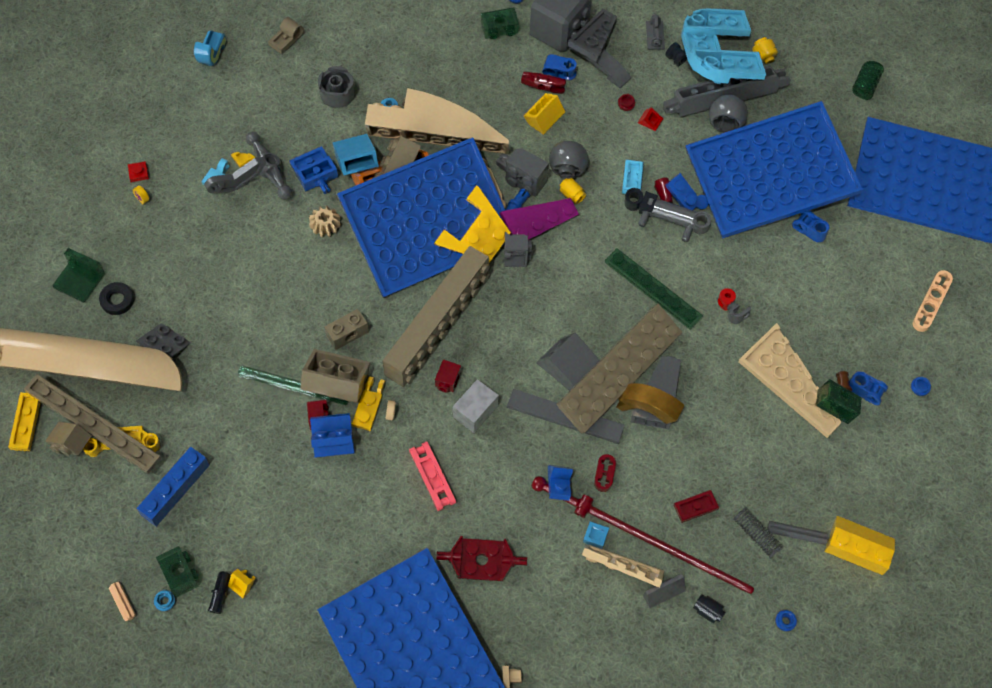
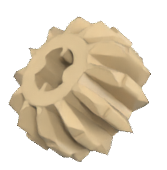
M320 206L319 211L313 210V215L309 217V225L315 235L320 233V236L323 237L327 233V236L330 237V232L336 234L337 228H340L339 214L336 213L335 209L330 210L328 206L325 209Z

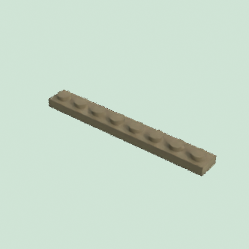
M38 374L24 388L32 397L71 423L78 424L91 434L93 438L148 475L161 460L158 454Z

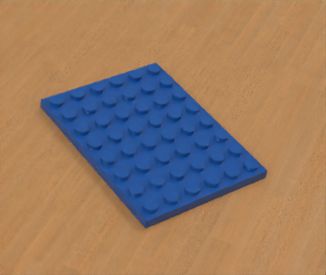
M822 101L686 145L687 154L702 191L707 198L709 208L722 239L861 194L863 191Z
M867 117L855 174L863 191L861 194L849 197L847 206L992 243V148Z
M473 137L337 193L382 297H386L455 266L463 254L436 246L434 242L443 230H446L459 241L481 212L466 200L476 185L481 189L499 216L501 211H505Z
M428 548L317 609L357 688H505Z

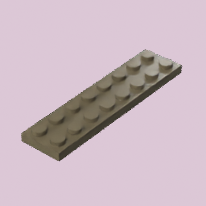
M659 304L654 305L556 405L581 434L585 433L623 394L628 384L634 383L682 331Z

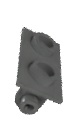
M654 14L650 21H646L647 48L665 50L663 21H661L659 15Z

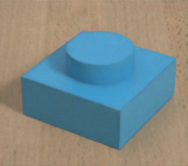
M590 521L583 542L602 549L609 528Z

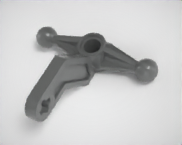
M250 132L246 135V142L253 146L256 158L233 174L212 176L204 184L209 193L232 192L242 188L251 180L261 175L268 178L278 188L277 193L281 199H289L292 195L291 188L284 185L279 166V157L269 153L259 143L260 137L256 132Z

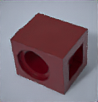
M443 359L435 378V386L438 390L445 393L448 391L454 392L461 375V365Z

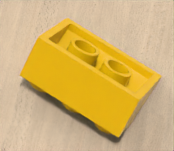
M836 516L824 552L884 575L892 561L895 551V539Z

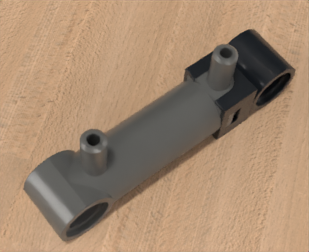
M630 188L625 194V207L630 211L639 210V214H642L638 225L641 227L646 225L648 217L651 216L686 227L682 236V241L684 242L689 241L692 230L697 234H705L710 228L711 216L705 211L696 212L658 199V195L647 191L643 197V192L638 188ZM636 198L638 201L632 202L630 199ZM703 221L705 225H700L697 222Z

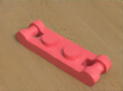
M426 441L420 447L410 448L409 453L437 511H440L446 505L456 504V500ZM423 453L426 454V456L423 458L419 457V455ZM445 493L446 497L439 499L438 495Z

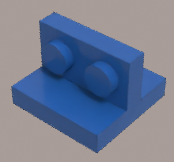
M350 413L310 417L311 444L314 449V457L354 453Z

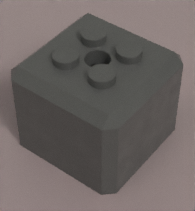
M534 0L531 6L529 35L560 52L566 51L569 48L567 46L568 41L590 21L592 0Z

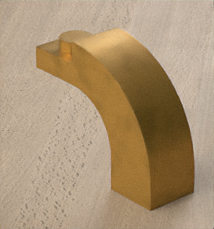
M631 383L628 384L623 394L618 398L619 402L616 408L621 411L641 409L668 424L678 420L685 405L672 395L658 388L645 384Z

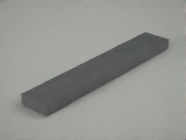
M513 389L507 408L579 431L559 409L556 402ZM600 417L585 434L619 444L625 425Z

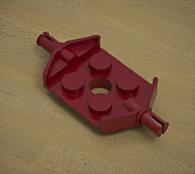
M460 536L451 551H437L436 560H448L451 563L458 579L504 581L514 565L527 566V557H515L506 539L504 541L464 539L463 536ZM483 555L487 557L488 562L485 565H479L476 563V558Z

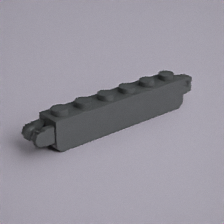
M769 65L764 67L766 72L764 80L730 78L728 84H717L710 80L679 88L674 92V98L664 101L663 110L666 114L678 112L681 117L710 109L714 100L722 95H735L742 100H747L778 92V88L788 85L791 80L789 76H785L786 71L784 69L774 70Z

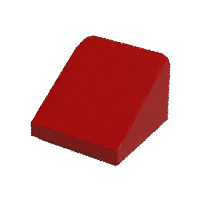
M651 107L644 111L637 123L656 131L664 118Z

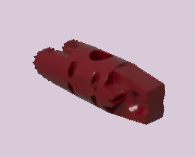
M523 72L521 83L536 89L563 94L565 92L566 80L541 73Z

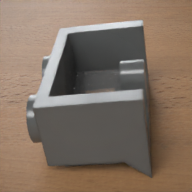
M505 232V267H527V261H531L532 242L528 240V235H509Z

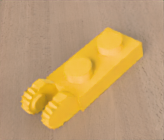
M369 376L352 421L353 427L371 431L382 399L385 380H380L376 393L370 391L374 383V377Z

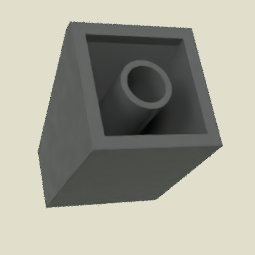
M574 332L561 337L536 363L570 391L600 360Z

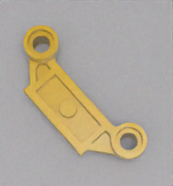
M143 426L117 427L153 452L159 450L160 441L157 435L145 432ZM90 438L82 450L90 457H96L101 451L110 450V448L95 438Z

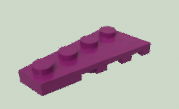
M571 198L501 211L499 213L504 224L511 232L510 235L525 234L528 235V240L579 215Z

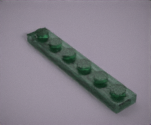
M618 248L605 259V263L656 304H659L689 330L703 318L701 313Z

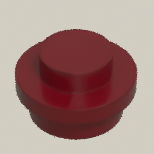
M623 94L618 99V106L624 111H630L635 107V99L630 94Z

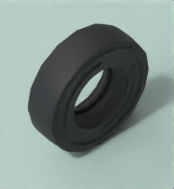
M122 282L110 283L100 292V306L106 313L111 315L124 314L130 310L134 303L133 292L128 285ZM121 293L124 299L120 304L110 303L109 300L113 294Z

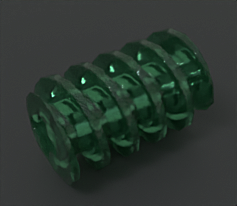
M867 61L862 65L852 87L855 96L863 100H869L873 97L884 72L883 65L876 61Z

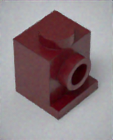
M327 400L307 402L310 430V417L329 415Z

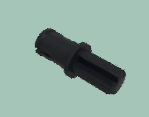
M220 571L218 573L214 590H211L213 594L208 612L221 614L224 598L228 595L226 593L230 580L228 572Z

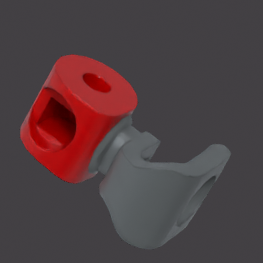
M725 288L720 292L718 304L723 310H729L728 318L731 323L739 324L749 317L751 306L740 314H735L739 309V305L735 304L736 293L732 289Z

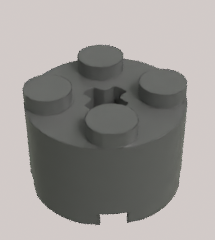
M332 66L319 75L318 86L322 102L334 108L348 106L355 96L352 74L344 67Z

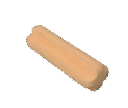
M121 583L111 584L109 590L125 621L132 620L136 614Z

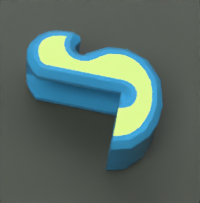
M210 30L207 32L203 43L195 42L194 56L198 63L209 66L217 63L220 52L226 44L225 34Z

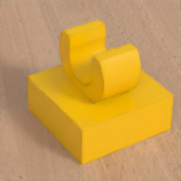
M236 569L231 574L228 587L244 598L249 593L255 577H247V570L240 571Z

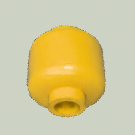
M767 37L757 40L752 48L753 52H759L762 63L765 62V64L775 61L774 57L778 54L773 40L767 39Z

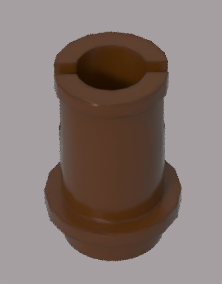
M846 371L836 373L838 384L836 392L840 397H848L852 392V387L849 384V374Z

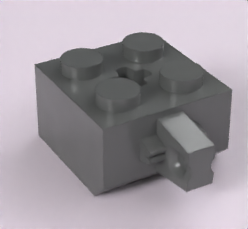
M522 148L515 149L511 156L502 153L496 160V165L506 172L505 180L512 187L517 186L520 189H525L524 193L528 191L530 195L536 197L547 183L549 163Z

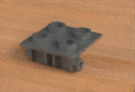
M162 323L136 340L139 346L163 351L171 358L191 343Z

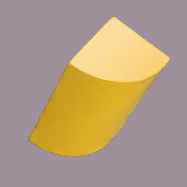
M545 93L528 110L524 118L530 126L545 134L565 113V110L558 95Z

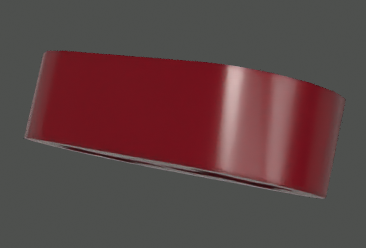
M604 454L598 460L594 486L600 492L608 491L613 483L616 460L612 455ZM605 460H609V464H612L608 466L607 471H604L603 463ZM603 475L606 476V482L609 483L605 484V486H601V483L598 482L602 480Z

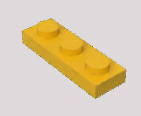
M20 392L8 446L10 450H31L41 402L28 393Z

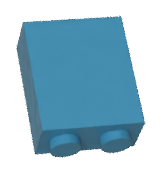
M367 134L332 142L336 160L343 175L379 167L375 148Z

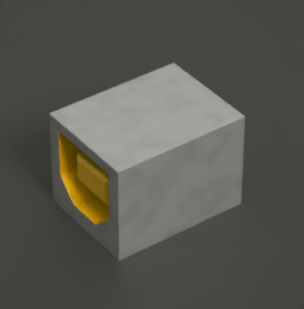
M477 379L454 404L453 418L475 433L498 407L499 395Z

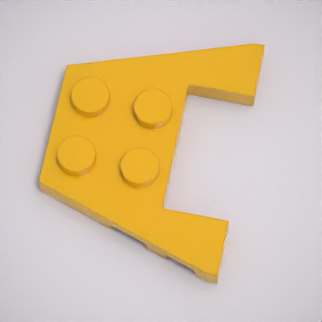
M476 185L466 200L481 211L460 241L446 230H443L434 242V245L464 254L468 247L471 246L489 256L490 263L505 241V232L509 235L511 232L481 189Z

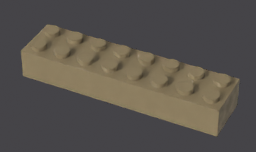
M471 246L468 247L383 359L384 375L402 387L414 380L416 370L423 368L426 363L425 358L428 354L432 355L436 350V343L439 339L443 340L446 337L448 327L450 325L453 326L457 322V315L460 311L464 312L469 304L468 300L471 297L474 298L479 291L478 287L480 284H485L490 275L488 274L490 267L489 256Z

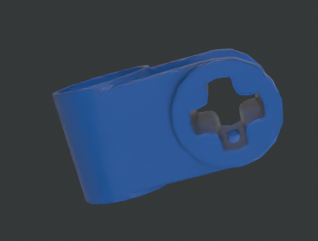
M550 54L546 58L542 72L546 75L572 80L576 77L575 69L577 63L572 58Z
M810 210L802 212L798 220H794L792 223L794 229L815 242H823L829 231V224Z
M862 371L856 372L849 380L852 393L874 405L881 404V397L888 389V386L883 381L877 380Z

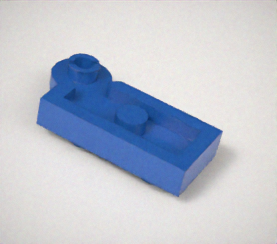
M681 173L665 184L680 206L691 210L694 208H707L708 201L706 196H697Z

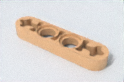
M939 271L934 277L912 323L917 331L925 332L931 326L953 280L951 273L948 271ZM945 277L943 285H939L941 278ZM931 291H938L941 297H934ZM930 305L933 307L934 311L928 312L925 310L924 306ZM923 316H926L927 318L924 321V325H920L921 319L923 318Z

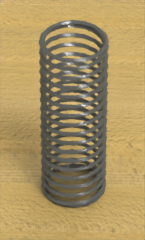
M745 507L734 517L733 520H735L737 524H740V527L744 529L746 534H749V536H751V539H753V541H756L755 543H758V546H760V548H763L762 550L764 551V548L775 537H772L766 543L765 546H762L773 534H771L762 544H760L761 541L770 534V532H768L760 541H758L761 538V536L768 531L767 529L758 537V539H755L766 527L760 530L763 527V525H761L753 534H751L753 530L761 524V522L758 523L759 520L754 522L757 519V517H755L746 527H744L746 523L754 517L752 513L747 515L750 512V510H748L739 520H737L740 517V515L748 509L747 507ZM755 524H757V525L751 530V532H748ZM775 539L765 550V553H767V555H770L769 558H773V555L777 551L780 552L784 547L781 546L782 544H780L772 553H770V551L777 544H779L780 541H778L769 551H767L769 547L777 541V539Z

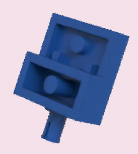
M322 146L289 160L305 192L318 186L321 187L324 194L330 192L327 182L337 178L338 172L330 156H327Z

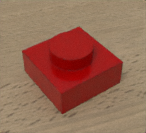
M146 161L127 164L130 182L149 179Z

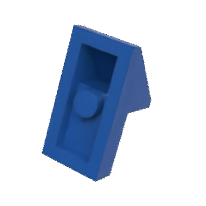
M548 465L550 499L569 501L571 497L570 478L573 469L564 466Z

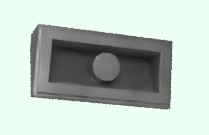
M680 574L661 583L660 588L655 586L647 590L643 597L649 608L685 592L683 575Z

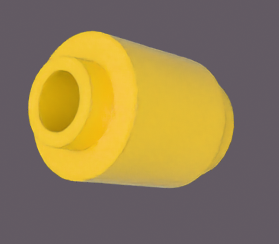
M566 178L561 182L559 191L567 199L571 198L576 205L584 200L586 197L585 190L573 178Z

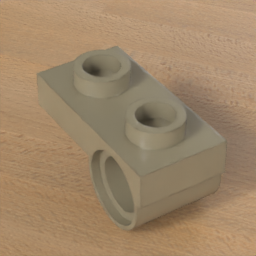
M286 17L280 25V31L268 41L269 46L283 54L305 33L304 28L291 18Z

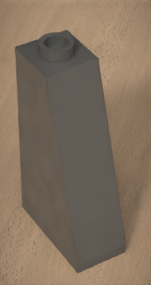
M662 356L647 385L658 388L675 397L681 360L673 356ZM634 409L630 421L631 423L668 430L671 423L665 424L653 414L641 409Z

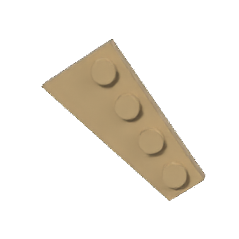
M586 543L582 553L586 560L602 563L610 569L621 571L660 588L664 570Z

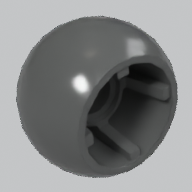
M722 95L718 97L709 109V119L712 126L724 133L743 127L748 117L745 102L735 95Z
M561 141L552 148L549 155V164L552 171L561 178L570 179L578 177L587 168L588 154L585 147L580 143Z

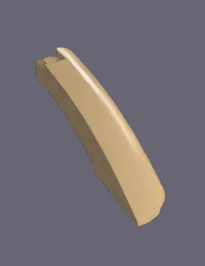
M0 328V367L182 391V376L179 367L176 366L172 360L173 358L163 351L93 339Z

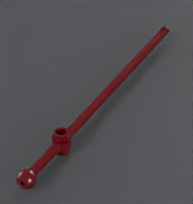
M536 476L531 487L535 491L549 493V484L546 483L545 478ZM583 495L581 499L571 496L569 501L563 500L575 506L574 513L582 518H585L586 514H591L750 594L754 592V588L751 585L593 507L592 503L594 500L587 495Z

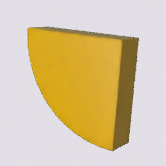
M235 152L231 154V157L240 168L255 158L250 153Z

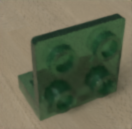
M67 248L64 255L68 264L52 286L54 289L84 303L105 275V272L100 262Z

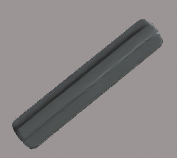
M774 521L768 523V532L819 544H826L828 541V533Z

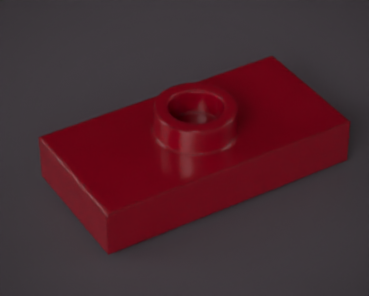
M711 490L678 501L673 505L681 523L719 509Z

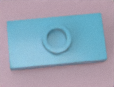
M625 161L623 194H626L630 188L641 190L644 162Z

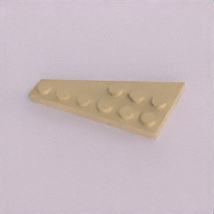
M776 323L739 359V363L828 438L840 426L841 421L830 404L821 395V390L818 386L816 387L812 381V376L797 353H794L789 345L790 342L783 336L779 325Z

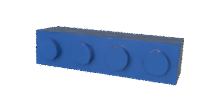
M190 447L136 508L140 515L157 527L210 466L206 457Z

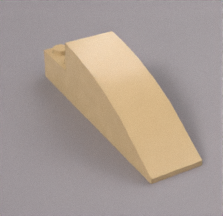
M407 88L404 109L397 105L388 107L381 103L368 104L365 127L369 136L391 139L402 136L413 142L453 146L473 137L480 151L509 154V140L476 114L441 97Z

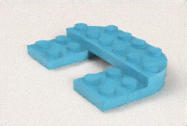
M706 8L693 11L691 16L687 15L682 28L681 38L688 62L694 71L717 84H728L730 78L765 79L766 72L759 52L721 50L717 35L750 37L751 28L744 10Z

